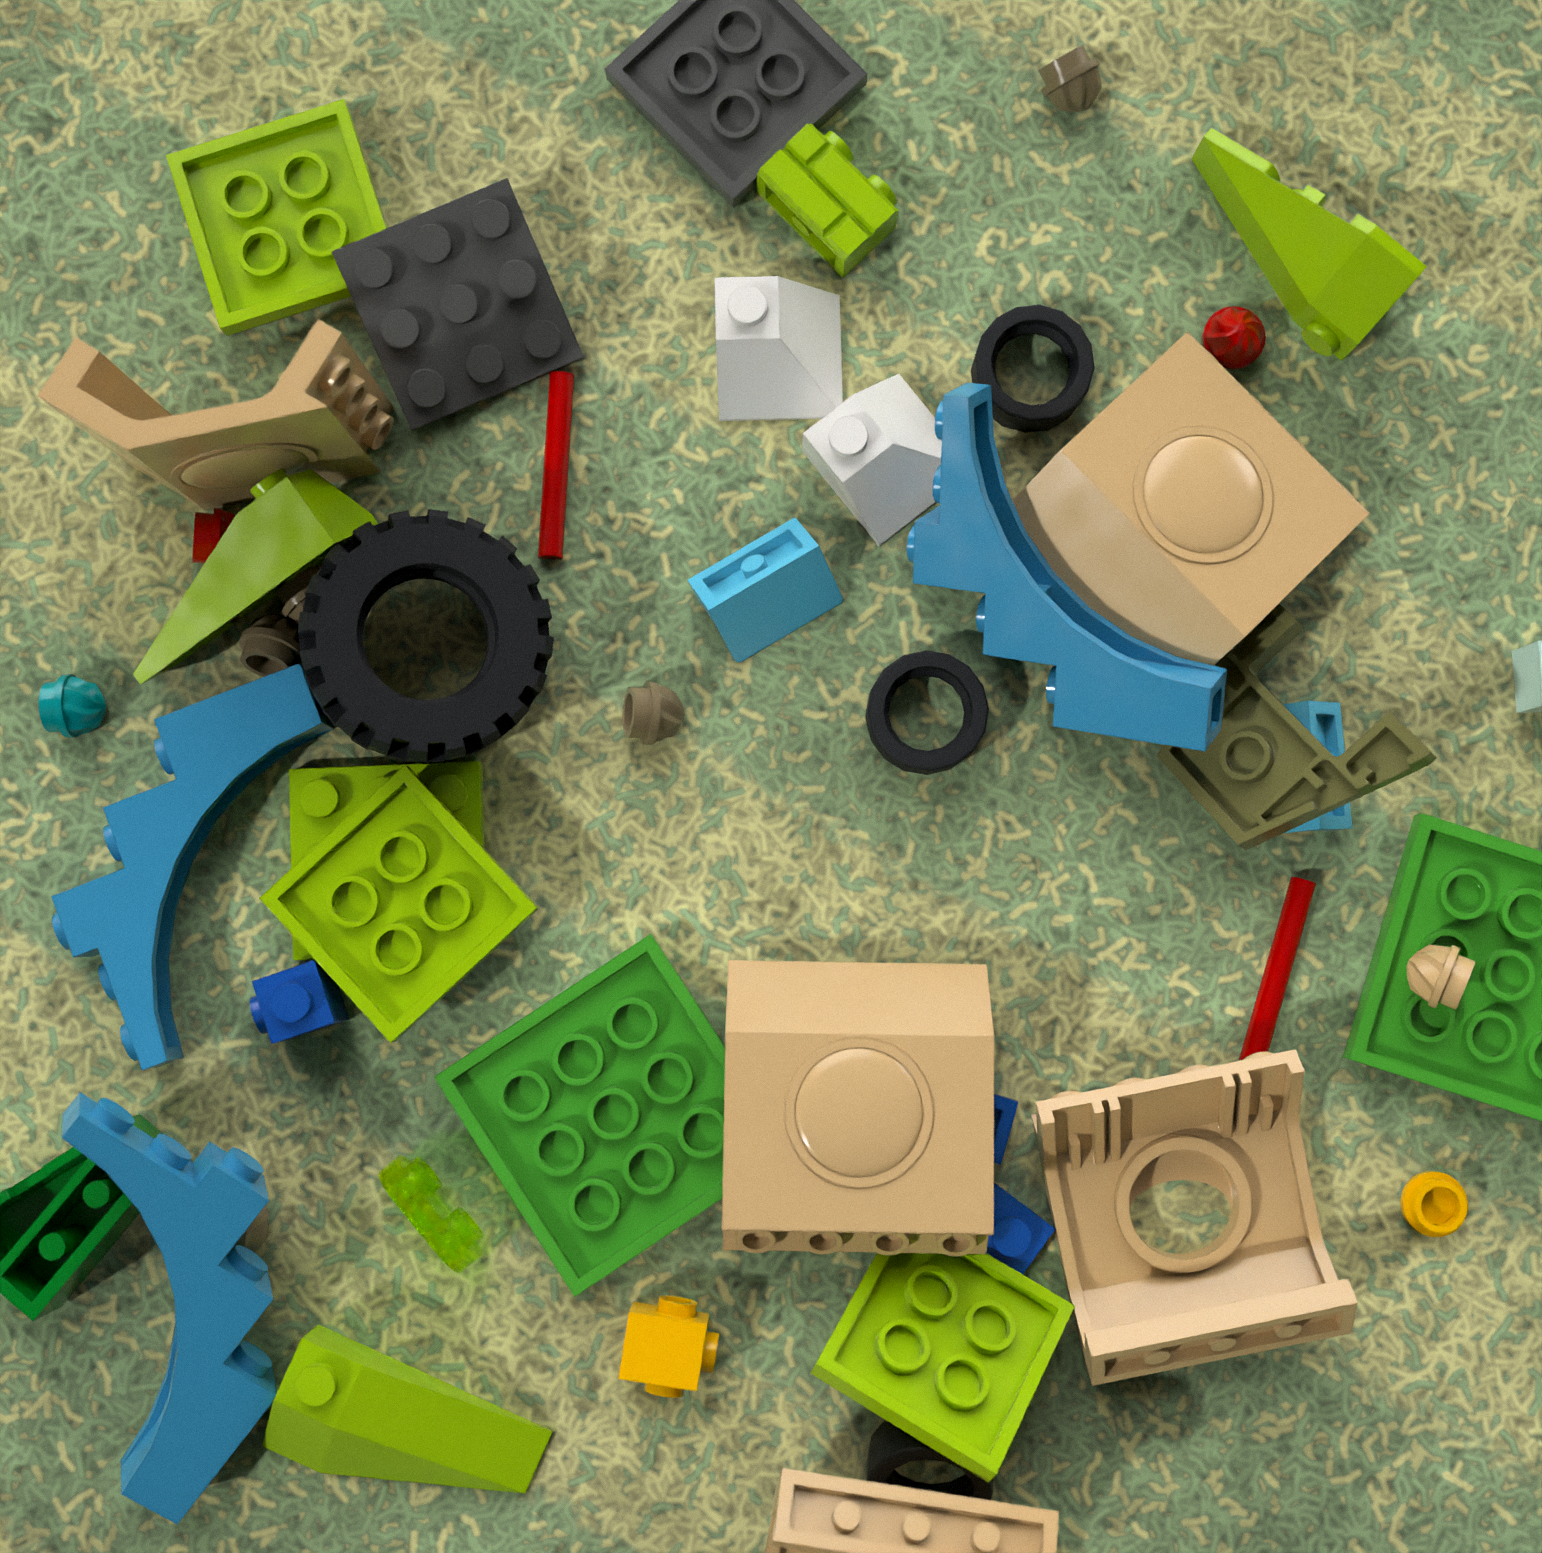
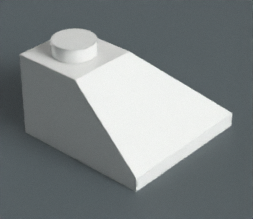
M779 276L714 278L719 421L822 419L843 402L840 295Z
M900 374L851 395L803 433L802 452L878 546H881L936 503L933 498V479L938 466L941 465L942 440L937 439L935 434V417Z

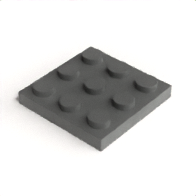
M679 0L605 68L606 79L733 208L757 187V173L760 167L777 151L783 149L787 142L807 123H812L817 129L823 126L867 84L868 75L794 0Z
M508 178L331 251L412 431L584 358Z

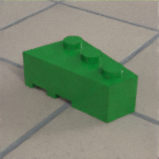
M141 1114L132 1116L135 1120L133 1125L154 1139L158 1134H163ZM72 1147L43 1165L38 1171L14 1186L0 1192V1293L32 1321L62 1307L140 1214L137 1207L105 1170L76 1148Z

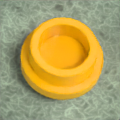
M1438 1171L1421 1172L1413 1176L1406 1183L1401 1194L1400 1206L1404 1219L1415 1231L1429 1237L1450 1235L1462 1225L1468 1211L1466 1193L1456 1179Z

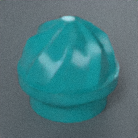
M73 674L61 675L55 682H45L40 689L39 714L42 725L47 732H61L66 738H76L97 728L105 715L106 700L96 683L86 682Z

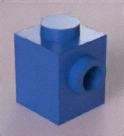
M315 960L252 981L256 996L250 998L252 1017L260 1033H268L271 1044L288 1041L350 1020L339 986Z

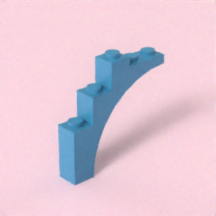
M965 383L944 394L935 415V434L937 439L942 440L941 465L938 466L933 479V498L936 503H940V506L917 519L909 532L907 557L910 562H914L913 583L985 593L979 602L976 615L977 630L983 633V655L1054 665L1049 673L1046 687L1047 702L1054 704L1053 727L1206 751L1221 731L1227 669L1174 656L1130 636L1092 610L1052 570L1024 528L1005 485L994 439L991 385Z
M300 663L154 719L160 734V738L154 740L157 757L165 772L169 775L174 773L176 779L103 807L109 825L103 828L106 845L113 858L118 862L122 861L125 868L51 896L57 911L52 916V924L60 944L65 949H70L73 957H94L100 954L103 964H100L98 967L101 985L111 1000H117L125 1022L120 1027L123 1046L133 1061H139L142 1070L161 1067L184 1058L171 1006L169 956L176 908L195 857L219 817L252 780L290 751L334 730L332 722L323 713V709L315 696H313L305 677L303 665Z
M79 1092L63 1113L61 1138L105 1170L137 1207L163 1255L174 1295L175 1326L167 1371L147 1420L120 1460L121 1494L178 1524L272 1404L277 1393L271 1359L254 1344L241 1341L273 1300L267 1271L268 1266L261 1257L244 1246L237 1245L232 1250L235 1243L269 1201L265 1178L262 1175L264 1169L246 1152L232 1147L227 1153L210 1141L194 1162H191L192 1156L183 1145L165 1134H158L154 1139L133 1125L135 1120L132 1115L119 1104L107 1098H100L98 1102H95Z

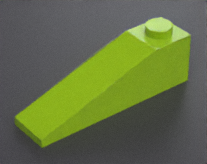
M1210 128L1203 136L1191 158L1291 318L1304 329L1301 333L1303 340L1312 350L1323 356L1334 354L1342 361L1427 267L1379 226L1363 216L1357 214L1348 223L1326 210L1323 206L1326 203V195L1312 186L1307 185L1304 190L1291 189L1282 184L1279 173L1271 162L1213 128Z
M283 469L270 474L251 488L250 492L256 500L236 514L134 671L133 676L141 685L167 672L235 624L233 618L237 615L241 618L277 596L276 594L281 588V583L284 581L290 583L308 567L322 565L324 557L337 543L342 546L352 538L353 530L369 521L373 526L377 525L376 519L369 511L312 469L290 476Z
M318 1324L301 1338L273 1400L262 1446L324 1474L525 1494L553 1431Z

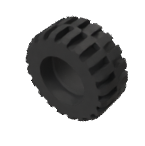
M428 509L427 516H410L408 510L391 513L388 516V521L374 526L369 521L353 530L352 538L342 546L337 543L324 557V564L318 574L312 575L305 591L306 598L303 610L300 612L298 628L300 656L305 677L313 696L317 699L328 719L335 727L338 726L353 742L366 750L371 749L385 755L386 758L401 762L415 761L424 762V764L443 763L451 759L464 758L496 742L516 726L527 714L536 696L540 694L548 676L545 674L547 663L553 653L554 637L549 636L548 624L552 619L548 599L541 598L537 588L540 579L531 564L524 567L514 555L517 548L504 536L497 540L484 532L485 524L470 517H467L465 523L448 518V511ZM415 579H433L448 583L464 592L474 602L483 617L487 631V651L483 665L476 677L466 687L450 696L422 700L399 694L377 677L367 660L363 643V631L367 616L375 602L386 591L400 583Z

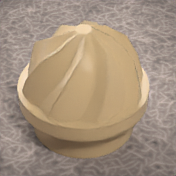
M1428 945L1416 952L1407 963V979L1410 989L1427 1001L1428 1006L1436 1009L1437 1004L1440 1003L1452 1009H1457L1476 962L1459 955V947L1454 945L1452 947Z

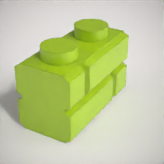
M807 123L787 142L783 149L777 151L760 167L757 173V193L844 278L896 228L899 211L895 207L897 198L884 180L874 174L867 179L851 163L854 160L853 154L847 144L837 134L829 131L823 135L812 123Z

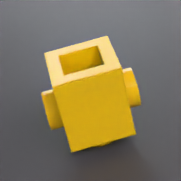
M659 1296L658 1305L633 1301L628 1314L618 1379L645 1383L644 1390L646 1392L661 1397H682L684 1390L697 1392L700 1371L713 1373L719 1339V1333L707 1331L709 1313L696 1312L698 1304L696 1301L679 1296Z

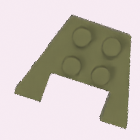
M1280 603L1215 665L1227 669L1221 731L1207 750L1199 751L1163 745L1157 755L1160 761L1245 851L1427 767L1437 759L1432 751L1391 711L1387 712L1342 755L1333 756L1257 678L1258 671L1304 629Z

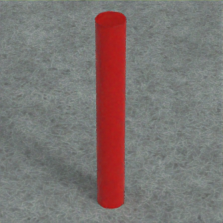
M565 371L549 373L538 543L539 559H563L574 374Z
M1298 877L1290 878L1239 1060H1243L1254 1053L1269 1052L1316 887V883Z

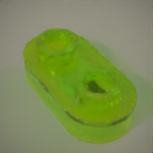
M398 1155L378 1172L379 1180L390 1198L439 1258L452 1270L462 1273L482 1255L478 1241L483 1237L482 1230L462 1207H457L453 1212L436 1193L442 1187L441 1180L430 1165L421 1157L417 1156L413 1161H410L403 1155Z

